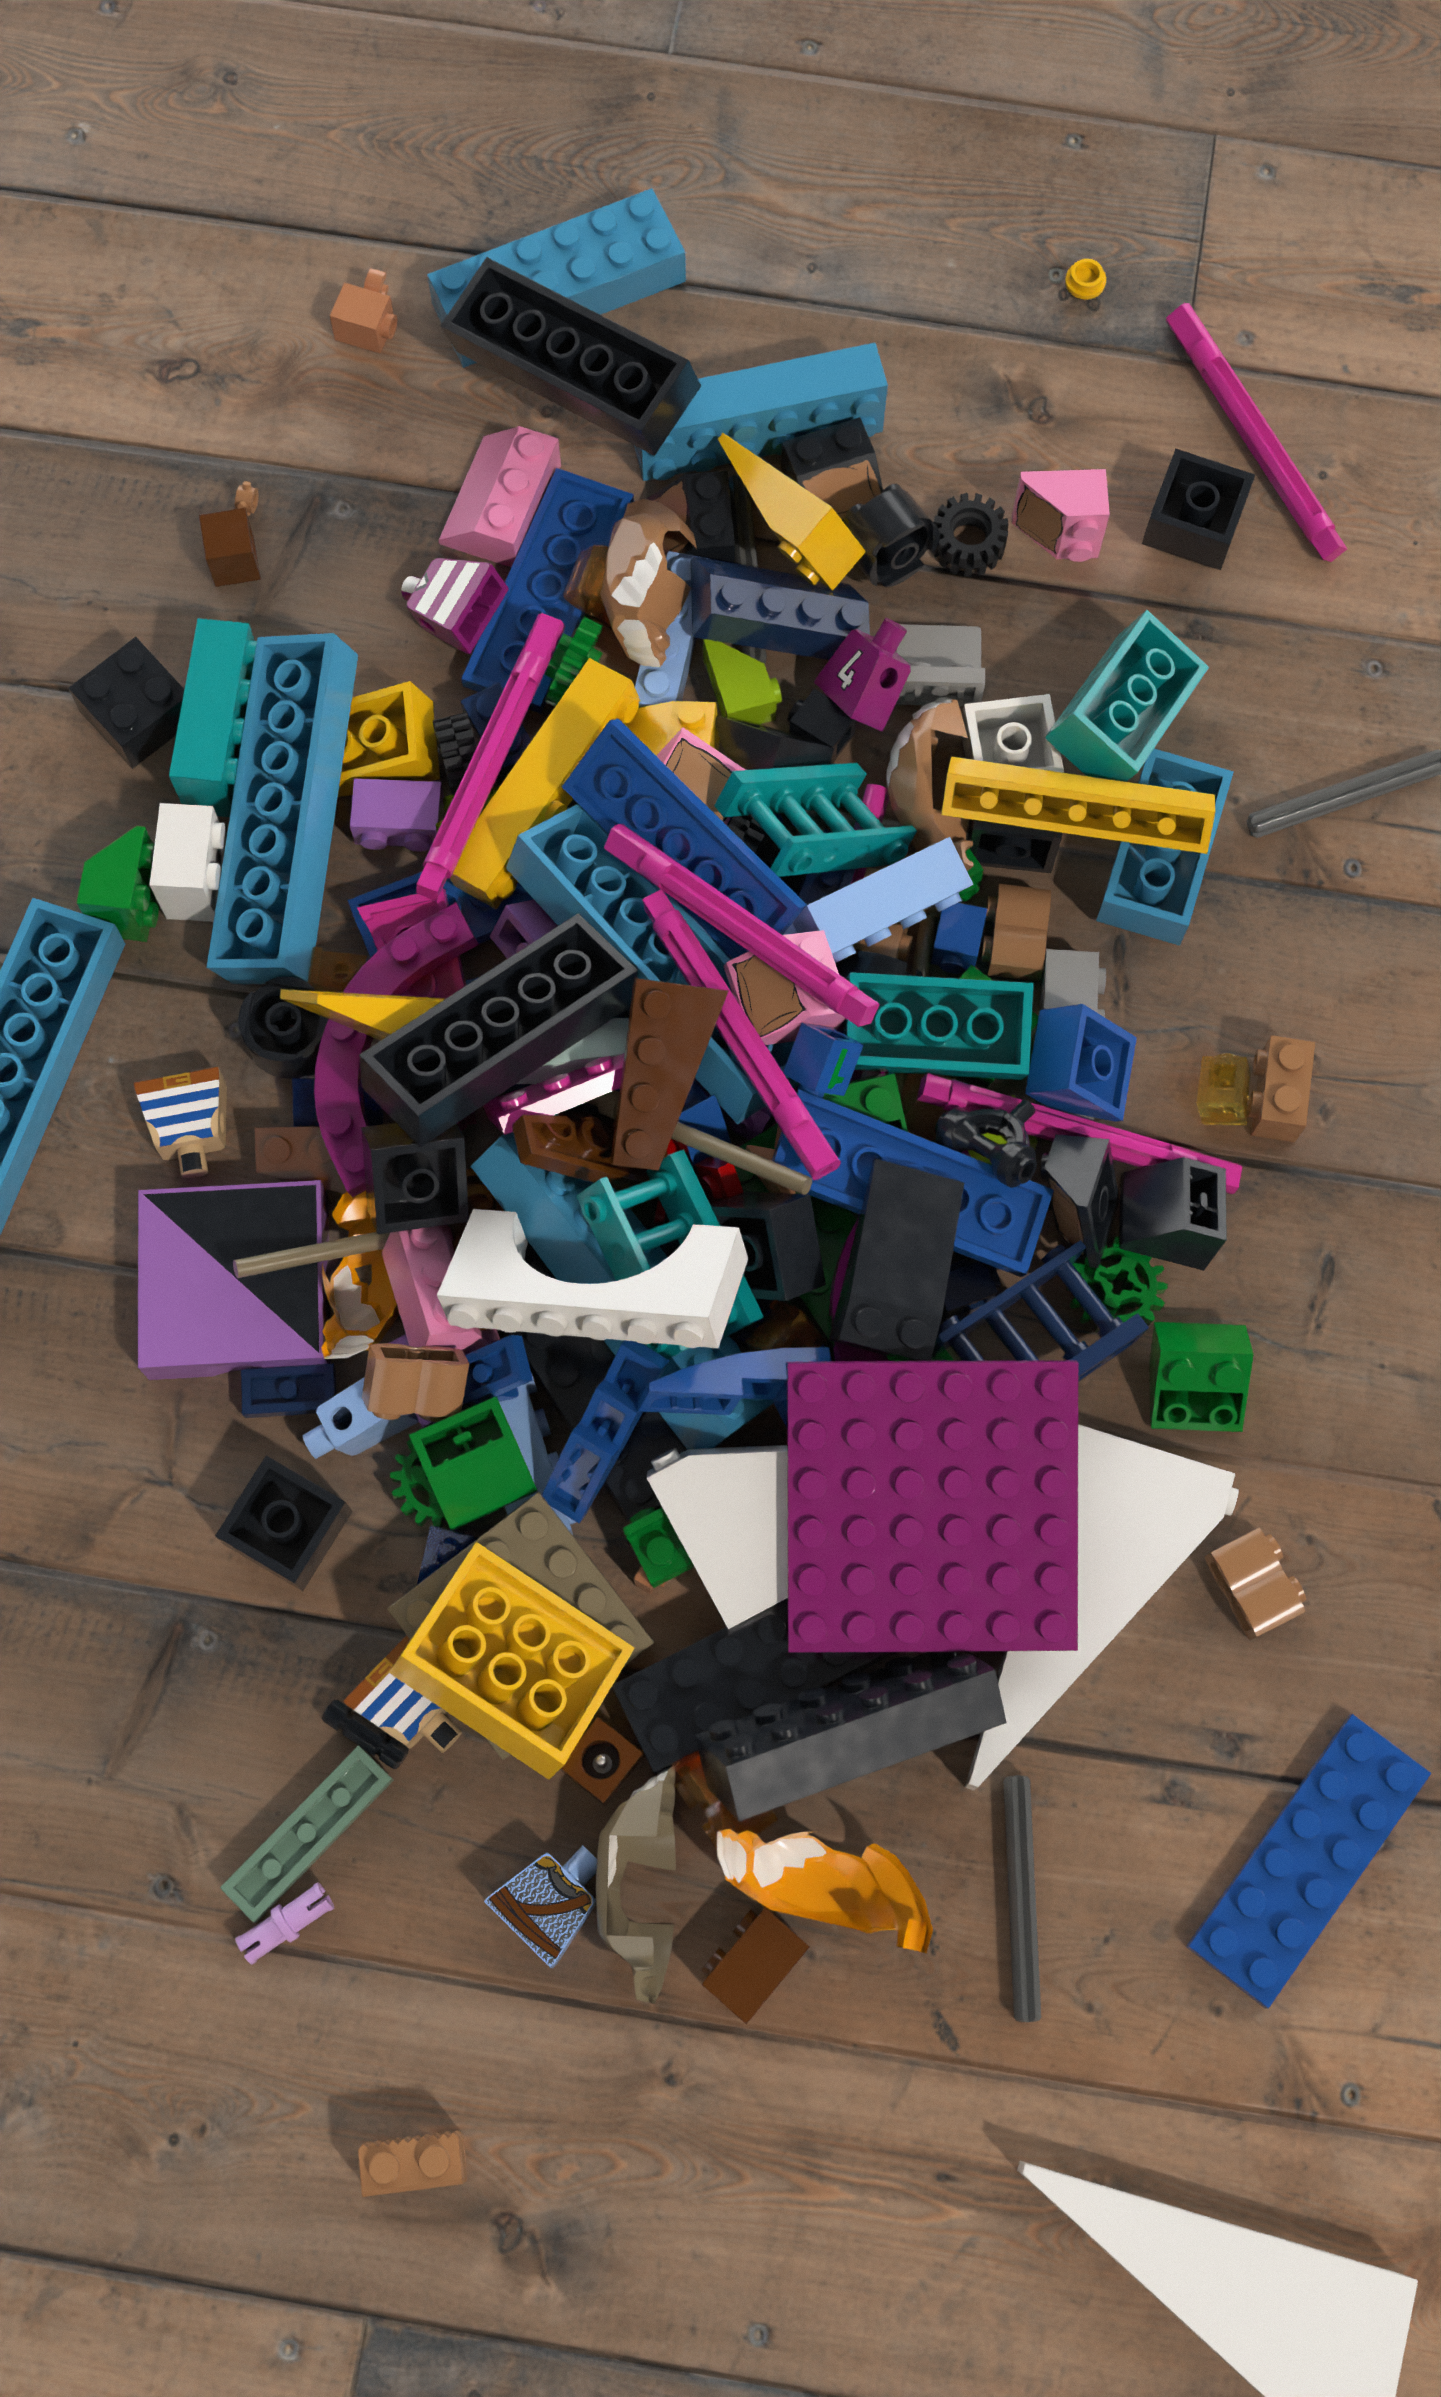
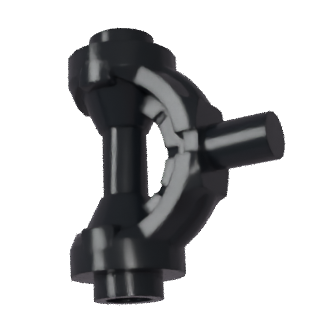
M1022 1100L1009 1113L1001 1109H981L969 1112L961 1107H956L943 1113L938 1119L935 1126L936 1143L960 1153L964 1150H973L989 1159L993 1166L992 1171L998 1181L1010 1188H1014L1028 1182L1036 1171V1153L1034 1148L1030 1146V1140L1024 1125L1035 1114L1036 1110L1027 1100ZM982 1134L1000 1135L1007 1144H997Z

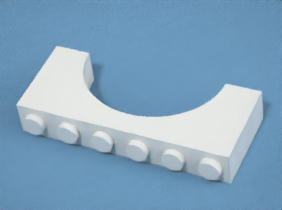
M473 1209L437 1293V1297L450 1326H458L464 1329L485 1328L510 1333L520 1331L544 1333L550 1336L590 1337L595 1340L636 1341L641 1344L682 1345L687 1348H719L748 1261V1256L739 1228L693 1224L685 1241L673 1254L643 1273L608 1283H569L545 1276L525 1262L528 1241L516 1212Z

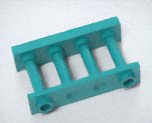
M858 763L732 771L714 805L724 818L751 815L780 849L777 858L770 868L778 877L892 865L906 856L908 846L917 833L913 825L885 828L862 802L857 794L867 773ZM836 808H845L864 830H854ZM814 810L833 833H824L805 811ZM773 813H784L802 835L792 836Z
M684 1150L665 1157L662 1160L659 1171L648 1169L646 1173L650 1179L649 1181L614 1192L608 1178L604 1177L576 1195L582 1214L589 1223L616 1281L630 1278L651 1269L643 1252L676 1239L682 1244L690 1233L693 1224L720 1226ZM658 1197L670 1222L634 1235L623 1210ZM744 1274L723 1333L725 1337L743 1330L764 1317ZM644 1344L668 1360L689 1349L682 1345Z

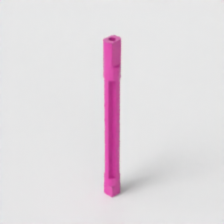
M1189 303L1181 304L1166 317L1167 324L1308 541L1315 546L1323 560L1332 562L1347 550V547L1335 530V525Z
M544 613L538 614L423 862L424 869L417 882V894L437 901L446 880L451 878L563 634L565 624L561 620Z
M617 824L611 828L604 846L608 853L662 889L837 1014H841L858 1027L871 1024L880 1004L860 991L857 986L745 910L624 824Z
M662 889L642 899L644 910L653 922L654 931L688 984L729 991L715 1026L812 1179L818 1180L836 1170L841 1164L839 1158L680 911L675 910Z
M926 1074L921 1079L917 1100L942 1107L943 1110L947 1111L961 1107L969 1112L981 1109H1001L1009 1113L1022 1101L1018 1098L961 1081L948 1080L931 1074ZM1031 1103L1036 1112L1024 1123L1028 1135L1052 1142L1056 1134L1109 1139L1113 1160L1140 1168L1185 1157L1225 1168L1226 1193L1234 1194L1239 1188L1242 1165Z

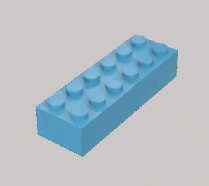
M653 188L427 274L432 305L441 323L486 257L601 315L686 282V254ZM455 350L463 368L477 363Z
M876 343L699 378L700 389L656 455L654 456L635 445L634 447L643 481L652 479L667 480L676 474L691 471L706 472L715 466L730 464L731 461L718 441L722 433L738 442L756 456L763 457L773 454L781 455L782 442L859 417L869 437L875 433L883 432L888 384Z

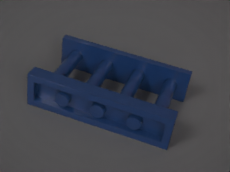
M1080 1240L1068 1249L1063 1244L1052 1249L1041 1259V1262L1044 1264L1043 1266L962 1320L957 1315H954L939 1326L932 1357H936L951 1346L962 1361H985L967 1335L987 1322L1016 1361H1040L1002 1312L1020 1299L1025 1301L1065 1353L1062 1356L1063 1360H1076L1078 1362V1382L1136 1343L1149 1327L1138 1313L1125 1322L1120 1317L1114 1318L1073 1266V1263H1075L1086 1248ZM1058 1275L1100 1329L1097 1334L1101 1339L1090 1346L1085 1341L1079 1342L1040 1292L1039 1286Z

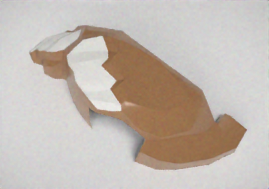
M641 499L627 504L624 517L615 522L606 555L601 598L612 629L627 658L642 666L661 667L666 659L665 651L670 646V637L666 633V629L681 611L691 589L678 575L667 570V559L662 546L664 535L667 531H680L696 549L697 547L694 533L675 512L662 503L648 499Z
M940 697L934 702L923 705L920 710L912 714L914 720L909 721L898 735L890 752L886 781L891 807L902 826L913 825L917 830L911 841L914 848L919 852L950 837L968 871L973 867V862L966 856V850L973 846V841L965 840L969 819L941 815V810L933 809L932 762L938 744L935 730L967 737L958 701L948 697Z

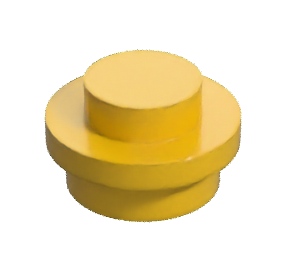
M1093 259L1077 261L1068 269L1065 278V285L1069 293L1083 300L1098 297L1103 292L1106 284V275L1102 266Z

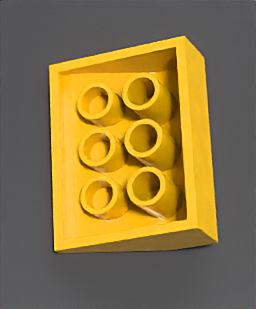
M476 1542L389 1673L549 1780L565 1765L635 1648Z

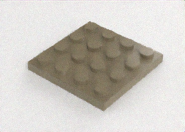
M539 1491L387 1608L402 1630L411 1639L469 1551L478 1542L633 1646L635 1649L626 1664L654 1643L650 1635ZM487 1739L502 1760L511 1755Z

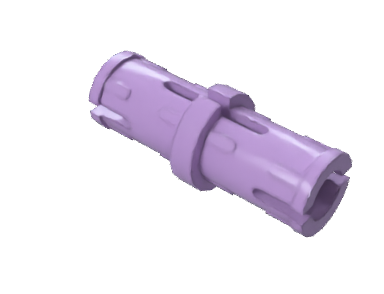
M317 1882L313 1887L283 1907L281 1904H278L270 1910L271 1916L243 1935L236 1937L235 1941L241 1952L256 1941H259V1943L246 1951L245 1959L253 1965L259 1958L285 1940L292 1942L300 1936L299 1931L326 1912L332 1911L334 1904L329 1895L313 1906L310 1905L324 1895L323 1893L326 1891L324 1887Z

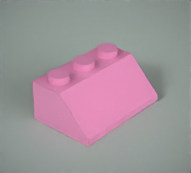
M521 426L484 436L439 538V544L512 567L556 468L560 469L561 467L558 438Z
M448 1225L391 1232L383 1248L382 1256L409 1346L416 1348L422 1346L450 1347L463 1350L466 1355L500 1340L497 1329L480 1331L478 1328L464 1329L458 1326H450L437 1293L455 1253L452 1243L454 1238Z

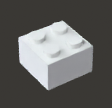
M1050 694L964 704L962 718L967 737H962L965 759L1064 773L1061 753L1045 739V736L1055 724Z
M160 803L150 887L166 919L214 922L226 845L225 824L219 822L213 806Z

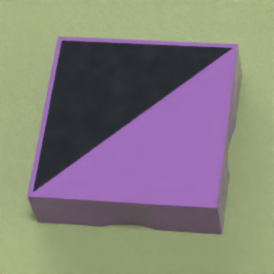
M321 1180L138 1190V1369L148 1380L212 1377L243 1369L331 1364V1359H324L321 1348L326 1341L322 1331L326 1322L330 1319V1306L324 1289L322 1264L326 1275L328 1260L242 1278H236L233 1268V1260L329 1241L328 1194Z

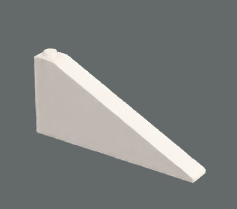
M1078 1424V1651H1004L997 1674V1681L1007 1723L980 1733L965 1788L975 1790L1217 1526L1224 1518V1514L1232 1515L1239 1489L1232 1487L1235 1473Z
M787 1445L688 1449L681 1454L674 1448L653 1459L651 1463L654 1468L647 1471V1480L727 1628L730 1629L788 1598Z
M1019 2161L1017 2171L1263 2397L1396 2396L1418 2280L1390 2270Z

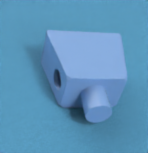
M364 1377L316 1408V1413L322 1424L303 1434V1440L315 1459L333 1449L354 1456L413 1426L419 1420L415 1413L401 1415L400 1418L395 1420L378 1418L372 1412L367 1411L362 1399Z

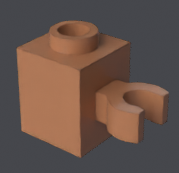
M370 268L365 279L364 288L344 282L330 314L335 340L381 354L386 340L393 338L398 322L397 315L393 313L391 297L387 295L389 286L383 284L387 276L386 272Z

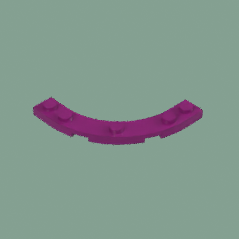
M457 903L415 924L388 942L361 967L343 993L401 996L410 986L427 973L478 946L479 944ZM329 1019L321 1039L315 1067L314 1094L316 1114L321 1135L346 1191L354 1197L366 1190L361 1127L369 1126L361 1084L359 1055L370 1048L373 1037Z

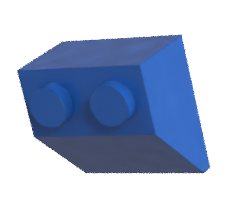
M1084 1004L1040 1010L1025 1094L1058 1111L1115 1122L1123 1121L1137 1037Z

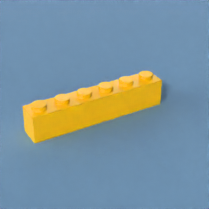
M591 658L588 659L478 817L450 878L455 887L494 909L498 908L503 899H507L513 894L518 881L506 867L517 836L567 810V806L573 798L562 786L610 720L619 719L623 724H627L635 717L641 700L631 679Z
M951 757L941 815L1207 854L1216 810L1214 794Z

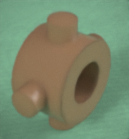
M244 481L242 485H239L235 496V509L245 508L248 516L256 511L259 497L258 489L251 487L250 482Z

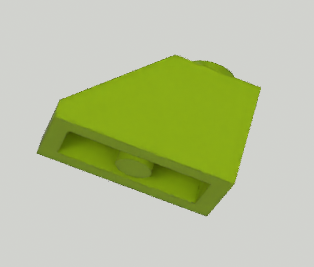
M703 639V660L721 716L755 724L776 720L777 703L782 702V696L776 677L769 679L765 664L722 642Z

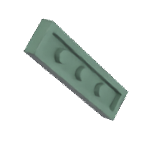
M358 1745L237 1869L220 1889L252 1922L257 1923L394 1779Z

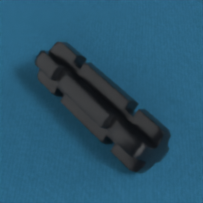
M333 1700L323 1713V1722L336 1731L339 1729L343 1730L342 1735L371 1755L375 1756L378 1754L380 1756L379 1760L390 1768L397 1769L403 1763L409 1752L405 1745L395 1738L388 1739L389 1734L357 1712L353 1715L351 1713L352 1709L339 1700Z

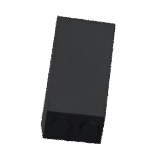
M874 1159L829 1336L830 1341L905 1361H931L943 1313L964 1182L884 1160Z

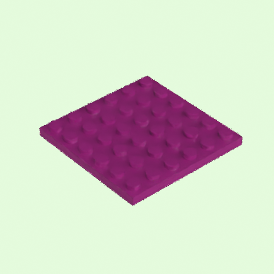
M1076 1360L787 1362L788 1652L1078 1651V1362Z

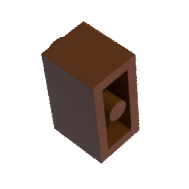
M764 1908L759 1915L751 1909L732 1931L739 1938L728 1953H725L719 1947L701 1969L707 1976L701 1985L745 2024L751 2020L810 1947L767 1908Z

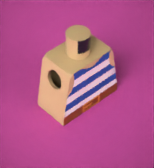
M219 1067L135 1082L134 1088L154 1146L163 1160L178 1158L180 1173L183 1178H197L206 1175L208 1168L205 1153L222 1150L226 1145L227 1085Z
M406 1635L343 1702L353 1711L409 1749L425 1736L441 1753H444L460 1737L462 1731L444 1715L446 1713L445 1710L389 1673L410 1641Z

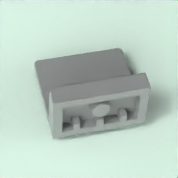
M900 624L907 630V633L897 648L896 653L911 665V672L896 704L926 705L940 697L955 699L958 701L959 706L964 707V704L982 701L985 687V668H981L980 627Z

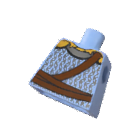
M582 1845L561 1866L547 1852L492 1893L484 1902L550 1968H554L597 1904L596 1899L584 1888L587 1882L597 1873V1858Z

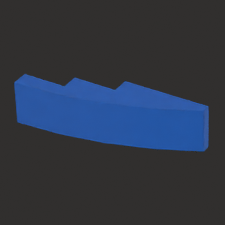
M624 1340L605 1379L596 1388L580 1423L571 1432L542 1493V1496L551 1507L578 1524L584 1519L643 1413L638 1411V1400L649 1382L661 1378L669 1362L668 1359L636 1341Z
M829 1347L777 1348L746 1352L691 1365L649 1382L637 1402V1408L640 1412L730 1415L741 1398L774 1400L783 1385L787 1383V1362L831 1361Z

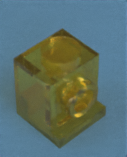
M1222 1053L1217 1056H1202L1197 1095V1106L1202 1124L1247 1125V1107L1251 1079L1247 1057H1239L1230 1053Z

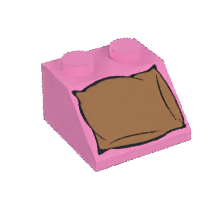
M1106 469L1021 472L1012 512V524L1056 559H1070L1071 561L1082 562L1090 558H1098L1110 515Z
M682 727L658 753L657 757L727 825L731 817L724 818L714 805L732 771H743L745 769Z
M824 930L783 935L838 973ZM750 951L726 962L724 965L732 994L765 1045L795 1041L801 1023L832 1027L837 1030L846 1019Z

